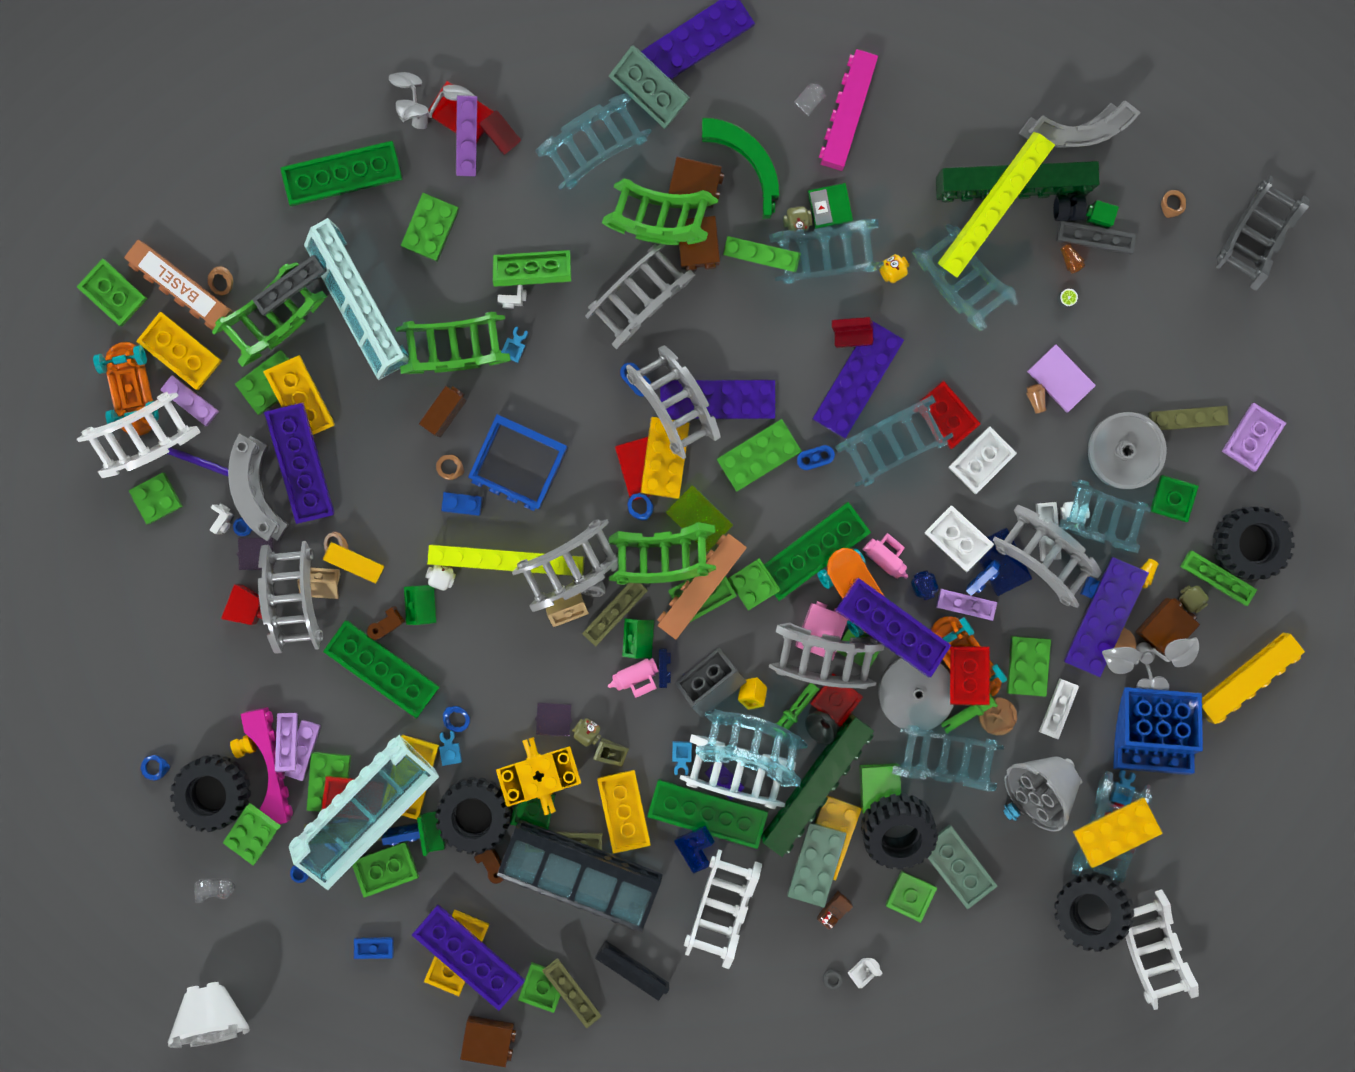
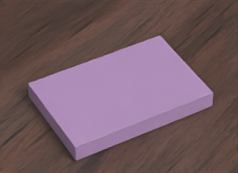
M1054 345L1027 371L1039 384H1042L1045 391L1066 413L1096 386L1057 345Z
M1252 403L1222 452L1251 471L1256 472L1283 430L1286 422L1256 403Z

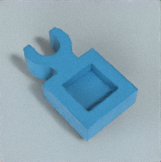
M515 327L513 330L514 338H507L501 351L502 353H510V360L519 363L526 347L521 342L528 337V331H525L523 336H518V327Z
M450 731L451 737L449 739L444 737V732L440 733V740L444 743V746L439 747L442 766L462 762L459 743L453 744L455 738L454 731Z
M673 741L672 762H678L675 765L674 773L678 775V769L684 768L685 775H688L689 768L686 762H691L692 743Z
M1120 770V783L1114 782L1110 800L1128 805L1132 802L1135 787L1130 786V784L1135 780L1136 775L1130 772L1129 778H1125L1126 771Z

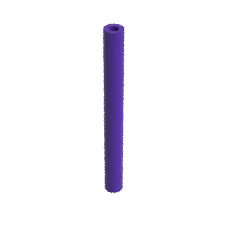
M168 448L169 453L167 454L228 476V468L175 448Z

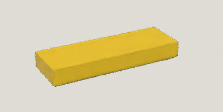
M333 542L330 543L323 557L324 561L375 584L384 569V565Z

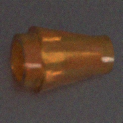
M1067 244L1060 249L1067 271H1070L1071 274L1085 267V260L1071 244Z

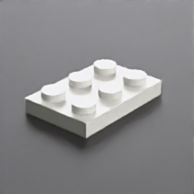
M989 426L948 468L974 494H977L1017 453Z
M952 505L925 532V535L966 573L994 546L985 535Z

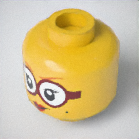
M894 254L882 261L879 271L886 282L895 283L907 276L909 263L905 257L901 258L899 255Z

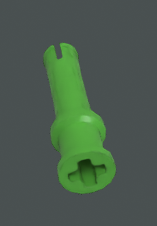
M809 683L789 710H784L783 716L773 726L787 736V731L794 723L798 722L797 717L820 689L813 683Z
M990 693V706L971 705L942 722L941 725L946 727L950 724L949 727L944 729L948 734L976 715H984L986 710L993 706L997 707L998 704Z

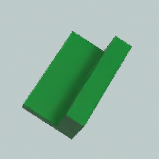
M429 585L404 587L406 625L436 623L434 587Z
M624 619L622 657L635 659L652 658L654 620Z
M437 811L421 813L417 817L423 856H427L429 852L445 850L446 848L444 839L442 840L440 837L441 831L440 829L437 830L436 827L438 822L435 818Z

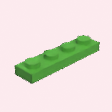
M727 236L723 255L796 272L801 253Z
M1189 550L1180 565L1184 570L1244 606L1249 605L1257 591L1256 588L1192 550Z

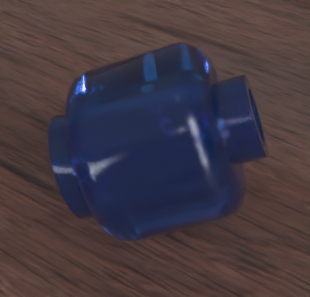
M928 570L914 574L911 585L915 596L924 600L934 598V594L939 590L935 575L928 573Z

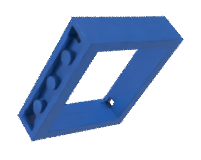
M496 414L468 478L473 479L471 483L482 487L484 484L490 487V492L497 495L504 493L508 495L506 499L517 503L519 500L525 503V508L535 511V508L541 509L568 446ZM501 425L559 451L537 502L478 475Z

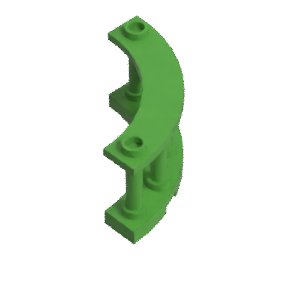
M625 178L614 184V188L621 191L615 212L603 217L602 224L622 234L625 231L635 234L636 239L657 244L679 245V242L695 244L707 239L708 233L702 230L700 226L706 207L718 202V199L712 196L711 193L702 190L692 194H666L641 187ZM628 195L641 200L635 221L622 215ZM648 203L662 206L656 226L642 224ZM669 208L682 209L676 228H663ZM698 208L693 224L685 226L690 209Z
M295 262L290 265H283L279 269L280 273L266 288H268L270 285H272L277 280L282 278L284 275L289 273L299 264ZM306 287L299 291L305 297V303L298 308L290 298L284 302L292 312V317L289 320L281 322L272 311L266 315L276 327V331L269 336H264L248 317L250 313L257 309L253 300L231 315L220 317L215 322L216 326L212 333L215 335L224 330L241 350L242 355L238 359V363L243 367L260 358L262 351L267 348L272 350L306 322L304 317L310 311L314 313L327 296L323 291L314 294ZM241 320L258 339V343L253 346H247L231 326Z
M487 312L483 317L435 324H415L414 321L403 322L402 326L395 328L396 332H406L409 361H407L408 364L400 366L401 374H424V371H434L435 373L480 368V365L488 363L492 366L511 361L510 353H502L499 350L496 322L504 320L505 315H497V312ZM488 324L492 351H490L489 355L483 356L480 351L477 326ZM470 327L473 349L472 358L462 359L459 357L457 328ZM448 330L452 356L450 361L440 362L437 359L434 331ZM414 332H426L430 360L426 363H419V360H417Z
M697 522L681 529V533L672 534L670 531L654 533V537H642V533L617 531L609 537V544L616 545L618 548V571L609 576V580L624 585L627 583L674 582L709 575L710 572L716 570V566L706 564L707 536L715 533V525ZM698 540V563L690 566L689 545L691 542ZM680 544L682 545V569L669 571V548L672 545ZM627 547H638L640 550V573L626 572ZM649 547L661 548V573H647V549Z

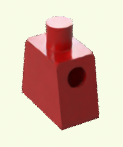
M234 584L221 619L248 625L257 624L259 618L262 619L259 594L242 584Z

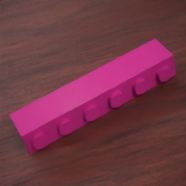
M856 49L854 55L850 54L847 66L850 67L849 73H844L841 84L845 86L843 92L839 91L835 102L839 103L837 110L833 109L830 118L833 125L831 129L827 128L824 139L828 141L826 147L822 146L819 158H822L820 165L840 171L843 170L878 59L877 55Z

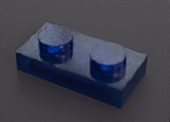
M659 648V688H667V683H671V672H667V664H671V652H667V648Z

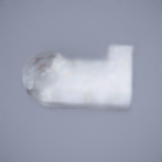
M228 879L197 881L195 883V903H203L208 897H217L222 900L228 898L234 892V883Z

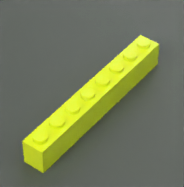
M1032 133L939 260L938 264L958 278L1054 148L1055 144L1040 133Z
M429 545L427 564L513 571L517 567L518 562L524 559L529 561L544 555V553ZM563 555L550 561L555 574L573 576ZM572 556L581 575H583L585 557ZM542 565L531 569L532 573L547 574Z

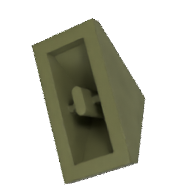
M601 738L593 759L622 766L629 749Z

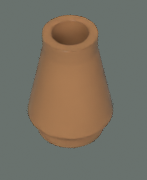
M1042 384L1027 387L1026 394L1035 413L1046 411L1045 388H1043Z

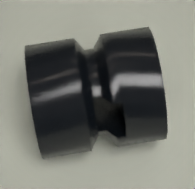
M1073 195L1071 198L1068 196L1055 197L1053 204L1055 221H1067L1069 218L1072 221L1085 219L1087 203L1084 195Z

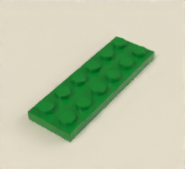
M393 141L280 167L288 202L291 207L403 180Z
M849 502L845 503L764 564L780 588V591L774 594L778 601L826 567L829 558L836 550L851 548L871 533Z
M347 620L344 621L323 651L416 719L440 688L436 683L380 643L371 639L366 633Z
M658 779L647 817L758 849L768 811Z

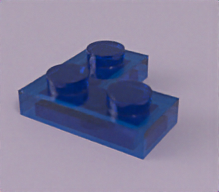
M706 826L679 836L674 840L693 874L709 867L710 862L702 849L712 846L715 841Z

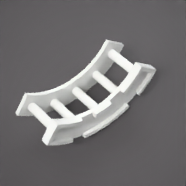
M162 393L157 397L158 400L131 415L101 427L86 428L81 432L83 435L78 437L77 441L89 440L104 463L103 468L98 471L101 478L118 475V470L124 468L130 471L169 453L168 448L177 443L181 446L201 433L197 426H185L171 403L173 399L179 396L177 393ZM162 406L166 408L178 428V433L170 438L166 437L152 412ZM142 417L146 418L159 439V444L150 449L144 445L131 424ZM124 427L139 450L138 454L131 457L126 455L112 432ZM102 435L106 437L119 460L114 461L109 458L97 437Z
M691 735L690 742L696 744L698 750L691 776L680 775V779L686 781L687 786L693 788L699 786L727 796L765 804L766 807L776 809V806L785 807V803L776 799L783 773L787 769L795 770L796 762L778 756L753 754V751L724 746L725 743L706 736ZM710 749L716 751V759L710 781L706 782L698 779L704 753ZM727 755L736 757V761H738L730 789L717 785L723 759ZM748 761L758 763L757 766H759L751 794L738 791L744 766ZM769 766L775 767L776 773L769 797L759 796L766 769Z
M718 849L716 857H711L709 864L711 871L691 934L686 936L684 946L687 947L685 955L688 956L692 947L721 956L724 959L722 967L729 969L735 956L740 937L738 934L741 924L745 920L749 899L753 896L760 877L762 863L755 861L753 868L745 869L721 861L722 850ZM717 868L745 876L748 881L746 885L742 884L741 886L716 878L714 875ZM711 884L740 893L739 895L742 896L740 904L733 906L708 898ZM704 905L732 913L735 916L733 927L729 926L728 928L701 919ZM698 926L726 935L729 938L727 947L721 948L696 940L695 936Z
M1162 889L1155 891L1153 903L1134 908V917L1155 910L1158 912L1159 917L1154 921L1131 927L1128 935L1125 937L1135 968L1145 989L1144 997L1148 1004H1152L1154 1010L1158 1009V998L1184 990V992L1188 991L1191 999L1199 996L1198 984L1187 962L1183 963L1179 951H1182L1177 934L1172 933L1170 924L1174 923L1171 904ZM1158 927L1163 929L1165 936L1163 941L1140 948L1136 947L1133 935ZM1164 948L1170 950L1173 958L1170 963L1144 970L1140 956ZM1171 970L1178 971L1182 979L1181 983L1153 990L1148 979L1149 977Z

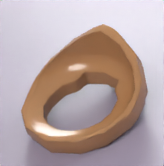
M1178 190L1168 191L1161 200L1162 211L1166 218L1179 216L1186 209L1185 196ZM1173 195L1179 198L1180 206L1178 209L1174 210L1168 207L1167 199L1169 196Z
M218 266L210 271L208 285L211 291L222 296L230 293L233 287V277L227 268ZM216 274L223 275L227 281V288L224 291H219L214 287L213 280Z
M444 455L436 463V470L444 479L454 480L464 474L463 464L455 455ZM445 460H453L457 464L456 472L445 474L441 469L442 463Z
M332 532L325 537V552L329 547V540L333 536L338 539L340 546L348 549L347 541L340 533Z

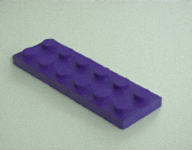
M719 0L641 52L668 78L673 79L752 28L755 23L740 0Z
M872 321L873 345L856 346L812 418V420L844 439L849 434L904 342V339Z
M672 380L660 387L661 402L683 391V387L678 380ZM696 380L709 403V406L706 408L710 417L714 416L715 419H775V380ZM686 397L666 410L671 419H678L694 410V405L690 398Z
M304 403L265 411L264 414L296 524L334 515L333 505Z
M1111 557L1064 658V662L1101 677L1107 664L1102 651L1115 647L1149 572Z
M856 578L836 609L838 613L928 678L932 677L951 647L948 642L860 578Z
M439 904L412 933L416 940L498 1011L525 982L522 976Z

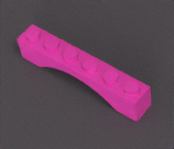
M268 707L246 711L241 714L244 733L259 747L268 769V789L260 811L278 824L287 823L291 820L293 811L291 805H288L289 791L287 786L284 785L283 780L285 779V772L275 771L276 731L272 727L273 714L269 711Z

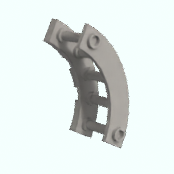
M1123 101L1118 107L1110 103L1094 119L1075 127L1056 123L1044 115L1038 121L1030 117L1019 134L1029 139L1033 132L1040 133L1055 144L1054 148L1089 146L1108 140L1123 131L1141 112L1127 101Z
M654 244L647 251V255L628 270L598 301L595 300L588 307L590 311L585 317L588 319L596 313L615 333L616 339L612 345L616 349L624 345L642 326L641 324L663 306V302L668 298L671 299L686 287L695 276L692 270L684 274L674 267L661 253L665 244H659L658 246ZM656 258L675 278V282L671 285L669 283L666 284L647 263ZM642 269L661 289V294L655 300L653 298L650 299L631 279L638 270ZM624 283L645 304V309L639 315L637 313L634 314L615 294ZM609 299L629 319L628 322L630 324L625 329L620 328L601 308Z
M663 345L658 348L660 355L658 360L636 371L628 364L626 366L628 372L627 379L641 391L655 410L667 433L670 449L673 454H677L682 459H685L684 447L703 436H709L714 441L721 438L715 417H710L706 408L709 406V403L696 380L686 366L682 368L677 362L679 358ZM661 366L666 367L671 372L651 384H648L643 376ZM674 379L678 380L683 387V391L661 402L654 390ZM686 397L690 398L694 405V410L672 421L666 409ZM699 417L702 425L701 429L681 440L676 429Z
M239 433L231 451L228 469L229 487L234 504L243 520L256 534L266 541H269L270 537L280 541L289 524L283 521L269 507L260 481V470L268 445L253 436L247 438Z
M1017 505L1014 512L1018 522L1005 540L997 537L993 538L997 551L1003 555L1007 554L1037 573L1055 591L1062 604L1078 608L1079 604L1074 595L1087 577L1093 576L1098 578L1102 572L1093 557L1088 558L1084 553L1086 549L1062 528L1051 521L1046 523L1039 519L1040 514ZM1024 525H1028L1036 529L1037 532L1022 551L1011 543ZM1047 536L1054 541L1055 545L1041 564L1030 554L1041 538ZM1061 549H1064L1071 559L1057 577L1048 567ZM1077 564L1081 573L1070 589H1068L1064 581Z
M608 519L592 521L586 530L560 547L529 561L524 559L517 563V567L512 571V574L523 573L535 595V600L529 605L532 612L553 606V601L562 597L564 600H567L603 580L605 578L603 574L610 569L614 572L618 568V554L613 553L602 531L609 523ZM595 534L607 556L602 564L599 563L588 542V539ZM579 545H582L593 567L592 571L586 575H581L569 552ZM562 555L574 577V582L566 586L561 585L550 564V561ZM541 565L554 587L552 592L546 594L542 593L531 572V569Z
M302 541L301 551L278 554L272 552L269 545H261L258 565L259 568H262V578H258L259 602L263 624H268L270 632L267 633V638L274 653H282L283 645L287 642L308 640L312 641L316 650L319 649L320 641L323 640V632L319 629L311 596L310 569L311 560H313L314 555L312 548H309L306 541ZM300 559V571L273 573L276 561ZM300 579L301 593L275 596L273 593L274 581ZM302 601L304 615L277 616L275 608L277 603ZM306 622L308 633L285 635L280 625Z
M792 623L777 625L776 633L783 635L784 643L780 662L769 664V668L775 670L778 675L831 687L867 689V687L876 686V682L868 678L872 655L877 651H883L884 645L873 637H851L850 641L840 640L839 636L823 634L822 637L811 635V630ZM792 640L801 642L804 646L799 668L787 664ZM814 646L824 648L825 650L821 674L807 671L810 651ZM835 651L847 653L842 676L828 675L832 655ZM857 652H865L861 674L850 676L854 656Z

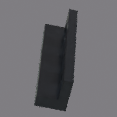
M605 941L595 956L596 960L658 1001L663 994H667L669 991V982L607 941Z

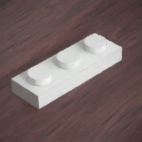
M1057 502L1036 504V513L1040 514L1039 519L1046 523L1051 521L1059 526ZM1043 536L1039 541L1041 561H1044L1055 545L1054 541L1047 536ZM1061 551L1054 560L1061 559Z
M1059 678L1040 727V733L1059 740L1079 688L1078 685Z

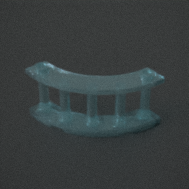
M628 93L609 99L610 104L603 107L599 104L563 126L561 128L562 133L556 138L553 136L549 137L535 150L539 157L550 156L565 180L558 186L560 190L567 187L568 189L575 187L581 177L603 161L635 144L639 146L647 141L646 137L652 131L647 129L640 132L626 109V104L631 100ZM614 112L620 113L633 136L624 139L609 115ZM599 119L604 121L617 144L607 150L604 149L591 128V123ZM580 130L586 133L599 154L586 162L572 140L573 135ZM563 143H566L580 165V168L573 174H570L557 153V148Z
M863 219L843 224V227L834 229L831 226L817 228L813 232L804 233V230L781 231L769 235L770 243H778V246L785 250H789L788 245L790 242L797 241L801 253L803 273L792 274V271L784 270V275L775 277V281L791 284L795 283V280L840 275L865 270L866 273L877 271L876 267L884 266V262L873 261L870 233L872 232L871 229L879 227L878 219ZM860 232L863 237L866 263L854 266L850 237H852V233ZM840 236L843 239L846 267L832 269L828 243L830 237ZM818 239L821 242L824 271L810 272L807 243H809L808 240Z
M947 224L945 226L949 232L947 237L930 250L924 251L917 247L912 253L923 271H929L934 278L931 282L959 314L965 313L969 317L967 321L982 331L987 327L984 322L987 314L1006 300L1014 305L1018 303L1015 298L1016 292L1011 286H1006L980 262L976 255L969 261L974 270L956 284L949 285L944 278L948 271L943 267L936 268L932 262L933 256L953 242L961 232L959 227ZM980 275L988 285L970 299L963 300L958 295V291ZM993 290L1000 294L981 310H976L972 307Z
M933 395L911 405V407L895 413L835 446L838 453L846 450L847 453L849 452L863 478L855 483L856 487L862 484L866 487L875 482L874 478L935 446L939 449L948 444L947 440L952 438L953 434L950 433L943 437L929 411L931 409L930 405L936 402ZM918 411L920 414H923L936 439L925 446L911 421V415ZM898 421L905 424L917 447V450L907 455H904L891 430V425ZM879 431L885 434L898 459L886 466L872 441V435ZM861 441L863 444H866L879 469L870 475L856 450V444Z
M1084 480L1072 481V486L1077 489L1069 517L1066 520L1061 519L1059 527L1063 530L1069 529L1070 533L1102 544L1105 541L1112 542L1115 548L1138 554L1140 545L1137 544L1136 538L1144 512L1151 513V508L1148 507L1149 504L1138 501L1134 504L1107 495L1089 486V482ZM1094 496L1098 499L1090 526L1086 528L1083 522L1090 498ZM1105 501L1114 503L1115 507L1108 531L1102 534L1098 532L1099 529L1097 527ZM1123 506L1136 510L1129 537L1125 541L1117 539L1115 535Z
M721 710L705 712V716L712 723L708 744L697 746L695 752L704 762L729 763V760L741 762L743 767L756 771L760 768L766 771L767 776L774 779L782 787L800 786L801 778L795 774L793 768L797 749L807 748L808 744L799 735L775 723L754 716L723 712ZM720 725H733L729 745L726 747L715 746ZM741 727L755 730L750 751L741 750L736 747ZM762 732L775 738L770 759L758 753ZM782 743L789 748L786 767L778 761Z
M914 725L900 729V732L908 733L909 737L904 763H901V766H893L892 774L918 779L931 777L934 778L933 780L951 783V781L960 783L962 781L963 786L987 792L996 791L997 783L990 782L989 775L994 749L1004 750V746L999 745L997 740L986 739V741L947 733L921 730L920 727ZM924 736L919 764L913 767L911 763L916 737ZM932 737L944 739L939 767H936V770L928 769V766H926ZM951 740L965 743L960 771L957 774L949 773L948 769H946ZM973 744L987 747L982 775L979 776V779L969 777L968 773Z
M1105 771L1098 784L1095 804H1098L1096 815H1091L1089 823L1103 817L1105 812H1114L1122 808L1108 801L1112 791L1137 800L1143 797L1147 804L1150 805L1152 800V794H1150L1151 786L1146 785L1142 793L1116 785L1112 781L1113 773ZM1079 847L1073 858L1072 874L1079 876L1083 869H1090L1113 877V881L1117 880L1119 883H1123L1136 847L1112 858L1120 861L1116 870L1102 865L1091 868L1081 847Z

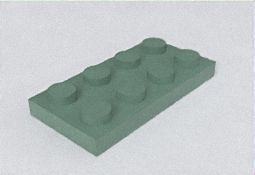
M634 45L629 48L609 75L619 87L664 129L670 125L690 100L686 93Z
M812 822L808 823L787 897L825 907L846 838L845 832Z
M950 824L938 833L936 848L934 851H931L932 854L928 859L968 910L994 890L997 884Z

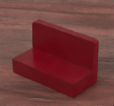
M497 110L479 123L480 127L503 155L521 141Z
M870 317L832 320L836 348L873 345V322Z

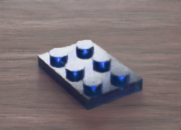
M1007 528L987 537L994 546L979 560L983 569L994 559L1000 564L999 575L993 581L989 579L997 596L1032 580L1026 565L1007 554L999 553L996 549L993 538L997 537L1005 540L1009 534Z

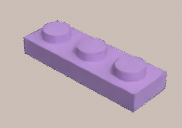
M171 375L160 389L163 393H177L179 396L173 399V401L205 426H208L219 413L216 408L174 375Z
M940 589L936 604L937 608L992 621L997 606L995 601Z
M277 713L276 772H296L297 713Z
M301 720L297 732L296 772H285L284 776L301 781L305 779L311 760V753H313L321 725Z

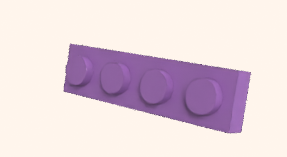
M457 95L456 176H476L477 96Z

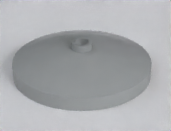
M1123 412L1107 417L1096 426L1088 443V459L1092 470L1101 481L1118 489H1134L1150 483L1160 473L1166 460L1167 447L1162 431L1150 418L1139 413Z
M902 658L896 660L885 670L879 682L878 699L883 713L893 724L907 731L922 732L937 727L948 717L953 708V705H950V673L940 663L932 677L928 678ZM917 691H921L919 698L915 696Z

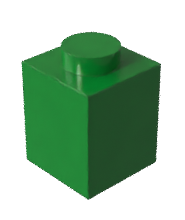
M1096 200L1086 210V216H1088L1086 223L1108 229L1113 226L1119 207Z

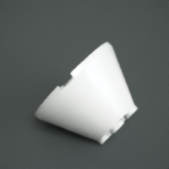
M219 982L208 983L207 987L204 988L193 986L187 988V993L184 994L168 1040V1047L182 1048L184 1044H190V1047L222 1042L236 1038L239 1032L243 1031V1034H246L250 1029L224 986L219 985Z

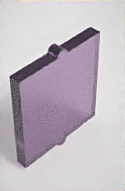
M238 538L237 556L239 558V570H262V568L258 567L261 545H269L273 552V538H270L269 541L263 538Z
M538 703L537 717L535 718L537 721L536 735L570 736V723L572 722L571 704Z

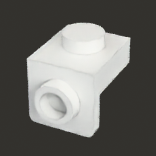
M518 285L517 296L498 295V304L502 305L504 309H514V306H523V301H526L527 292L523 290L522 285Z
M221 503L220 505H212L211 509L220 515L210 528V531L214 534L227 532L231 525L229 522L234 515L229 512L230 509Z
M862 958L848 972L858 988H863L872 978L883 974L879 963L872 958Z

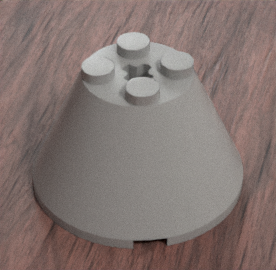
M1055 756L1010 766L1006 770L1007 775L1004 777V782L1011 800L1023 815L1027 813L1034 819L1032 823L1047 831L1055 832L1063 829L1068 823L1079 786L1082 784V779L1075 770L1072 760Z

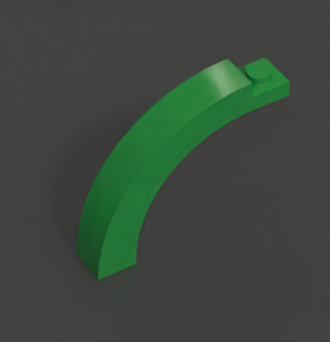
M702 118V142H713L728 146L740 153L752 165L762 188L763 219H770L772 213H775V201L772 200H778L779 184L774 165L764 148L749 133L732 123L713 118Z

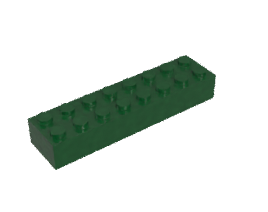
M1099 161L1041 164L1018 195L1019 199H1029L1030 196H1038V198H1048L1050 195L1069 196V194L1087 196L1088 193L1100 185ZM1009 165L942 168L936 176L937 200L948 203L953 202L954 199L969 202L973 201V198H980L983 201Z
M852 713L837 730L836 738L826 745L786 800L785 807H781L762 833L763 844L781 857L785 853H790L794 846L792 843L796 838L799 839L803 835L805 825L814 820L817 815L815 812L819 806L823 807L825 805L829 792L835 791L839 785L838 780L842 775L845 776L851 768L849 765L853 759L857 760L862 753L861 749L864 744L868 745L873 739V729Z

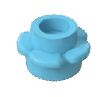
M1012 802L1004 805L1005 810L1003 812L1009 820L1013 818L1016 821L1017 817L1021 815L1018 808Z

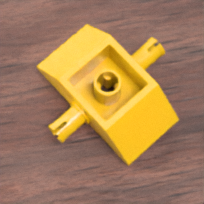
M533 737L529 738L531 747L529 746L528 739L522 741L527 754L526 760L496 769L507 807L538 798L541 801L544 815H548V806L551 813L556 812L551 797L552 793L581 784V780L570 746L541 755L538 754ZM536 771L544 774V777L541 779L542 781L534 778Z

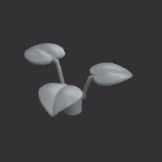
M407 72L389 75V81L393 85L412 89L413 101L398 100L396 102V111L402 122L412 118V126L417 129L427 128L428 118H432L433 112L443 96L457 101V95L474 96L462 86L446 85L429 111L426 106L417 103L415 86L422 85V81L418 76Z
M1197 637L1174 640L1166 646L1165 656L1159 653L1156 648L1152 649L1151 645L1147 642L1139 643L1136 649L1132 647H1118L1104 650L1102 654L1109 669L1117 674L1130 672L1134 664L1139 663V660L1144 663L1149 679L1139 680L1136 688L1169 691V683L1164 677L1157 676L1153 678L1149 664L1153 662L1154 654L1166 662L1172 661L1175 667H1184L1191 664L1197 657L1199 641Z

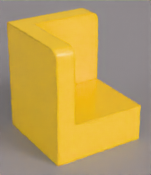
M758 677L746 679L747 682L740 687L738 701L748 710L764 707L767 686Z

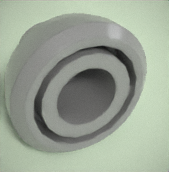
M601 580L581 593L591 597H600L605 594L604 582Z

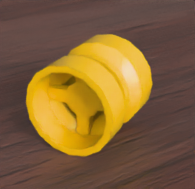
M247 735L243 736L240 740L230 741L232 753L237 759L243 757L245 753L251 754L257 751L255 742Z

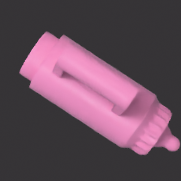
M886 533L881 541H875L872 538L863 548V551L866 552L865 555L886 573L896 579L899 577L908 578L905 571L907 566L898 558L905 547L890 534ZM886 541L897 550V553L891 552L883 543Z
M647 658L618 671L617 674L612 676L613 680L608 684V687H615L619 691L631 687L635 698L657 689L652 677L656 676L655 674L659 672L653 658ZM650 679L651 683L635 689L634 685Z

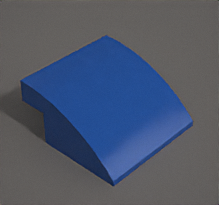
M1125 687L1117 717L1113 769L1184 775L1194 774V754L1203 751L1202 693Z

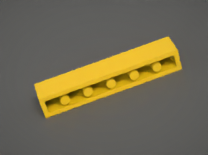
M1282 633L1202 697L1203 716L1208 722L1213 724L1223 722L1227 718L1226 715L1231 711L1238 710L1242 706L1241 703L1246 699L1253 698L1257 694V690L1268 686L1271 683V679L1276 675L1284 673L1288 665L1299 661L1305 651L1291 634Z

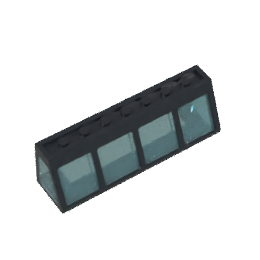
M519 819L497 873V876L506 881L520 884L524 888L533 889L542 895L551 896L560 902L569 903L578 909L590 911L596 916L608 918L614 923H621L632 930H639L641 932L644 929L663 875L522 819Z

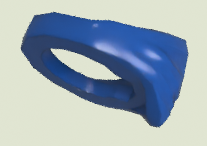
M636 493L628 499V511L634 518L638 520L650 518L653 512V503L647 495ZM637 497L645 499L647 503V511L644 514H639L632 508V501Z
M453 706L445 709L443 722L447 729L454 732H462L468 728L470 717L463 708ZM453 712L463 714L466 719L465 724L461 727L453 726L449 719L450 714Z
M151 755L142 761L140 768L145 778L154 781L163 778L169 771L170 765L162 757ZM150 760H156L159 763V773L156 775H152L147 771V764Z

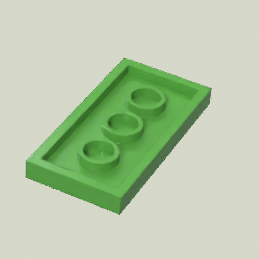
M570 250L493 256L494 287L571 282Z
M781 419L716 460L737 492L802 451Z

